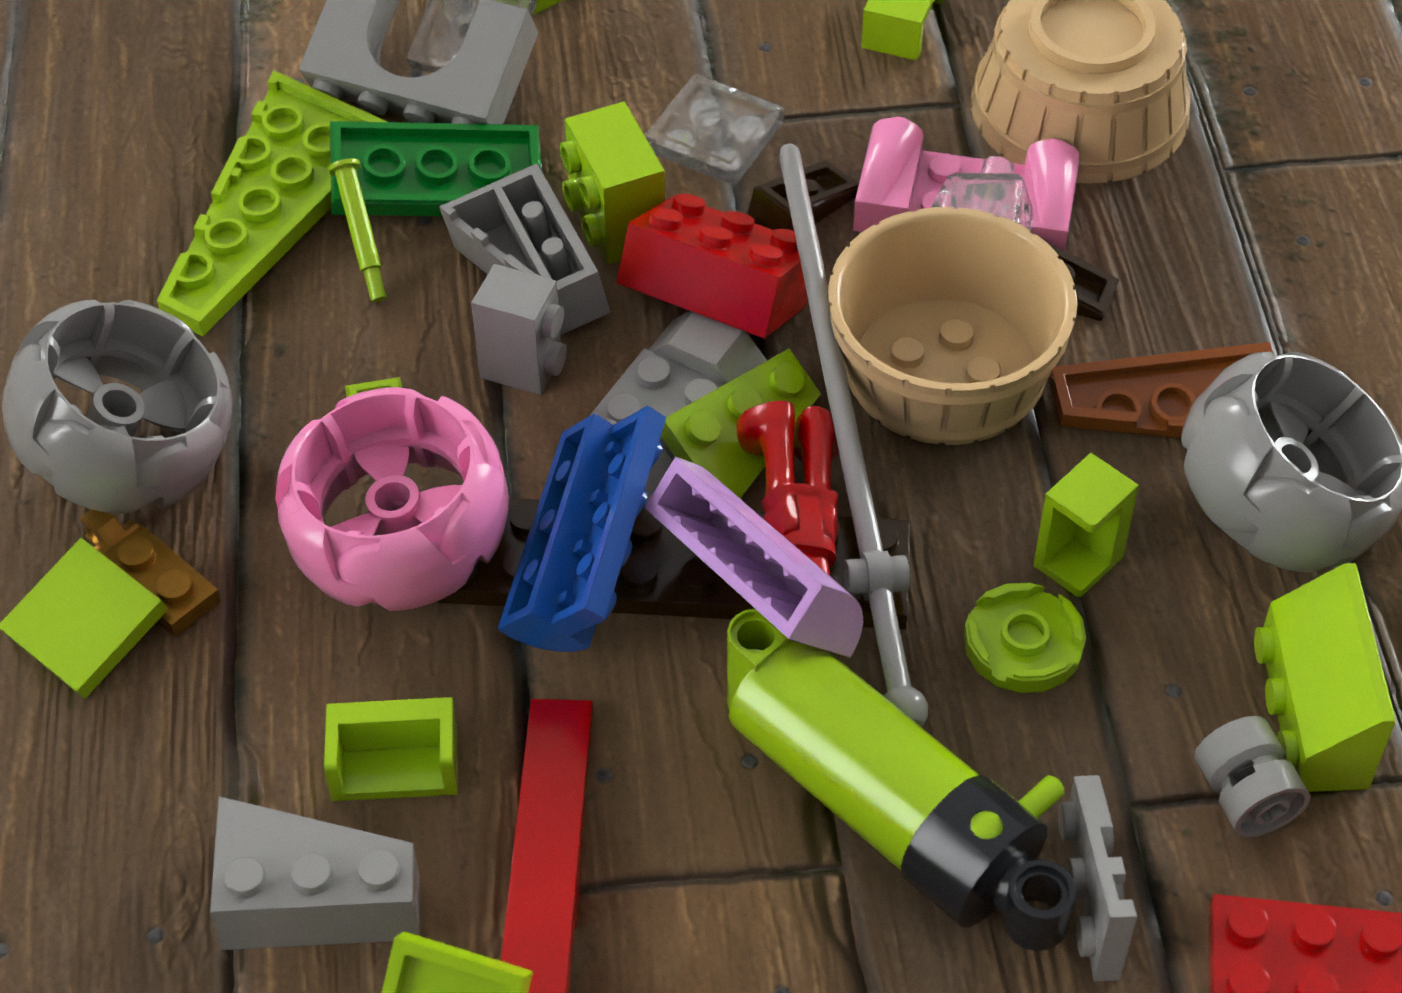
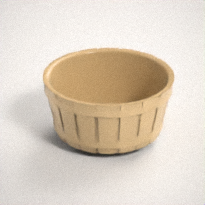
M1010 0L997 19L994 36L978 66L971 92V111L978 130L982 131L981 135L996 152L1002 153L1005 159L1015 164L1025 165L1028 148L1037 141L1054 138L1074 146L1080 154L1076 183L1096 184L1107 183V181L1111 180L1115 182L1141 175L1143 171H1150L1170 157V153L1173 154L1181 145L1186 135V130H1188L1190 120L1189 108L1191 97L1185 64L1186 38L1180 20L1176 13L1172 12L1171 6L1165 0Z
M953 207L917 209L916 212L908 211L893 215L879 221L878 225L874 224L850 242V247L846 246L833 267V275L830 276L828 286L830 321L834 336L842 351L848 384L853 395L864 410L876 421L879 420L881 425L904 437L907 435L910 436V439L924 443L939 444L940 442L945 443V445L973 443L974 440L982 441L1003 433L1006 428L1010 429L1035 407L1042 396L1052 369L1065 352L1075 323L1078 305L1076 290H1073L1075 284L1071 273L1063 260H1059V255L1037 234L1033 235L1031 230L1002 216L996 217L992 213L960 207L958 209H953Z

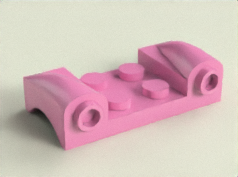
M903 117L881 119L874 123L855 198L853 231L863 232L874 224L878 225L879 221L908 211L916 212L917 209L931 207H953V209L960 207L992 213L996 217L1002 216L1017 222L1031 230L1033 235L1037 234L1047 243L1065 251L1080 161L1079 151L1074 146L1054 138L1037 141L1028 148L1025 165L923 151L924 134L922 129Z

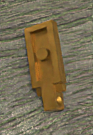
M92 509L80 517V521L85 525L87 531L85 536L94 545V548L156 595L168 607V610L157 623L173 637H176L221 602L219 591L214 585L143 525L139 526L137 522L130 519L121 526L116 517L111 513Z

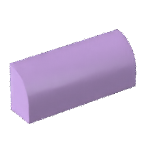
M675 457L644 508L788 639L851 657L859 642L863 627V613L858 601L708 470L697 464Z

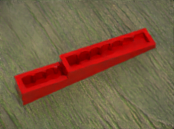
M531 699L500 960L533 971L528 993H570L574 928H577L593 714L592 700Z

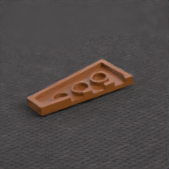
M1264 342L1055 366L1048 380L1059 425L1062 427L1181 438L1185 420L1193 403L1218 375L1234 362L1256 352L1273 353L1271 343Z

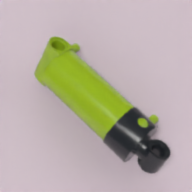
M756 609L744 610L735 615L729 623L727 631V704L731 725L900 869L902 876L961 927L969 928L983 921L997 909L1003 914V924L1007 935L1014 943L1024 949L1042 951L1052 949L1060 944L1068 932L1075 902L1076 886L1073 877L1065 868L1055 862L1037 860L1047 838V825L1038 818L1065 794L1061 781L1054 776H1045L1019 801L1015 800L991 779L975 772L829 651L788 639ZM1027 902H1044L1052 909H1035L1028 905Z

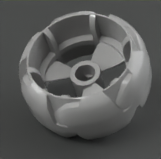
M83 300L67 304L49 313L23 338L10 366L2 393L5 433L10 446L20 462L32 474L42 476L48 483L54 486L56 494L85 508L107 513H133L153 502L159 509H162L187 496L212 471L225 445L232 423V388L226 370L216 353H209L195 337L193 331L175 316L159 308L133 300H123L120 303H100L97 300ZM99 375L122 380L138 387L143 392L138 394L131 387L120 383L103 385ZM58 378L94 394L85 416L76 405L70 404L57 388L54 379ZM142 419L157 426L180 430L181 432L180 435L164 438L162 435L148 436L147 438L134 437Z
M1272 352L1250 354L1225 368L1195 400L1188 413L1182 429L1181 440L1182 446L1187 449L1183 466L1190 490L1212 522L1238 544L1249 550V554L1265 563L1297 572H1316L1328 566L1336 568L1342 564H1347L1359 558L1387 533L1402 511V440L1384 410L1381 407L1379 408L1363 389L1343 372L1318 358L1300 352H1288L1276 357Z

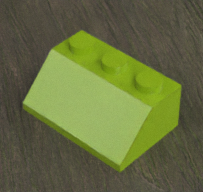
M1356 563L1342 564L1272 601L1264 626L1257 627L1254 635V649L1257 662L1259 664L1266 663L1269 678L1265 686L1266 706L1270 715H1277L1280 731L1278 732L1277 739L1285 751L1283 760L1290 761L1293 764L1308 792L1369 790L1396 723Z

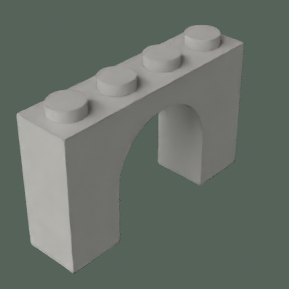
M326 0L299 67V71L310 87L336 99L355 102L362 109L376 115H385L386 111L403 115L411 123L504 124L538 35L537 28L528 9L493 0H480L460 50L447 65L425 76L402 77L386 71L381 67L380 63L381 47L400 0Z

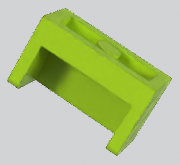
M868 0L863 11L861 48L917 60L922 49L924 22L932 4H941L944 0Z
M1093 453L1087 455L1045 494L1033 566L1076 597H1082L1124 557L1139 485Z
M453 697L326 704L324 771L331 800L350 801L458 795V729Z

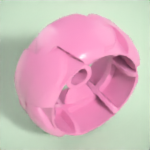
M399 387L373 389L344 398L337 403L334 410L321 419L312 420L301 429L290 443L282 458L275 494L279 525L290 554L303 574L324 593L344 604L359 607L369 603H376L389 611L408 610L429 605L453 594L464 586L477 562L481 560L488 564L495 554L504 533L509 509L508 486L499 451L494 440L480 421L464 406L446 396H441L438 401H435L414 389ZM417 463L422 467L428 468L438 466L462 477L464 483L463 485L434 487L419 492L416 483L404 476L407 464ZM367 474L370 475L375 482L368 489L365 498L369 513L331 527L325 525L324 515L335 498L344 489L348 490L355 485L359 478Z

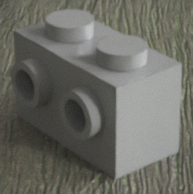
M493 264L471 302L480 378L541 395L551 376H558L561 373L567 355V346L561 343L560 330L564 319V308L558 305L557 281L535 273H527Z

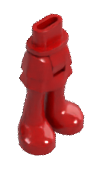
M772 401L752 407L744 411L738 418L736 434L740 447L747 454L764 456L766 486L765 497L761 501L765 513L763 519L830 576L829 568L837 560L835 544L840 528L837 517L838 493L831 490V463L839 454L831 412L819 406H811L803 410L795 422L794 404L789 401ZM794 454L799 461L803 462L804 484L795 483Z

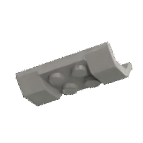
M689 311L673 319L649 350L644 348L590 416L596 413L614 425L648 405L667 417L767 360L747 332ZM661 437L659 441L662 443V451L650 470L645 486L647 491L645 505L675 458Z

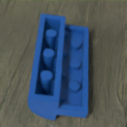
M647 405L613 425L594 413L562 432L497 630L524 644L550 651L574 652L590 648L596 625L607 619L617 600V594L614 592L620 569L626 563L632 550V542L629 539L635 519L647 501L645 486L650 470L662 451V443L659 440L666 420L664 415Z

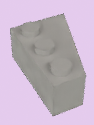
M538 163L439 206L454 248L487 275L493 264L527 273H535L557 281L558 305L564 308V319L560 330L561 335L611 313L599 272Z
M219 796L210 914L223 950L394 941V937L404 931L420 936L421 881L413 843Z

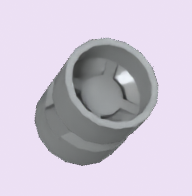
M1259 716L1243 717L1217 728L1202 740L1196 748L1194 756L1212 790L1220 793L1219 803L1238 836L1247 838L1273 832L1290 823L1309 805L1311 798L1293 764L1290 761L1283 760L1285 751L1266 718Z

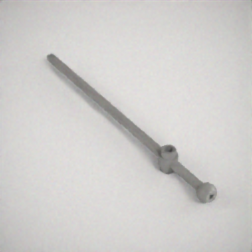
M789 143L781 147L779 159L860 559H848L843 562L844 589L852 596L863 595L865 600H869L887 687V693L884 697L922 727L928 718V703L924 695L911 686L892 595L893 592L909 590V564L905 555L890 556L888 551H883L843 355L834 336L830 321L828 283L801 154L796 145Z

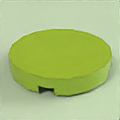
M1007 583L985 592L976 601V607L971 610L965 623L964 643L966 656L977 673L995 686L1018 693L1044 692L1065 683L1079 668L1085 648L1086 633L1083 618L1072 602L1058 593V598H1056L1052 594L1044 592V586L1033 583Z

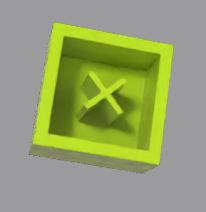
M625 101L565 118L566 141L560 143L561 158L569 180L562 182L566 203L571 212L579 211L582 230L590 247H598L607 265L621 261L628 223L665 201V170Z

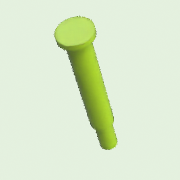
M355 158L342 159L329 165L328 171L330 175L336 176L360 272L364 274L370 300L372 303L382 302L387 299L380 273L382 267L357 175V170L361 167L360 161Z

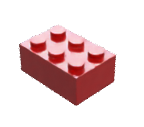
M676 194L628 223L617 284L764 339L807 306L808 297L795 233L792 230H771L755 224L754 218L745 213L737 211L721 212L705 206L706 202L702 198L691 194Z

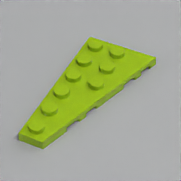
M273 70L267 82L269 90L263 102L257 101L251 113L253 122L246 135L239 137L211 192L212 203L206 215L200 214L193 228L195 233L193 241L187 252L180 253L157 299L158 308L184 322L193 332L204 336L331 208V175L328 171L330 165V121H387Z

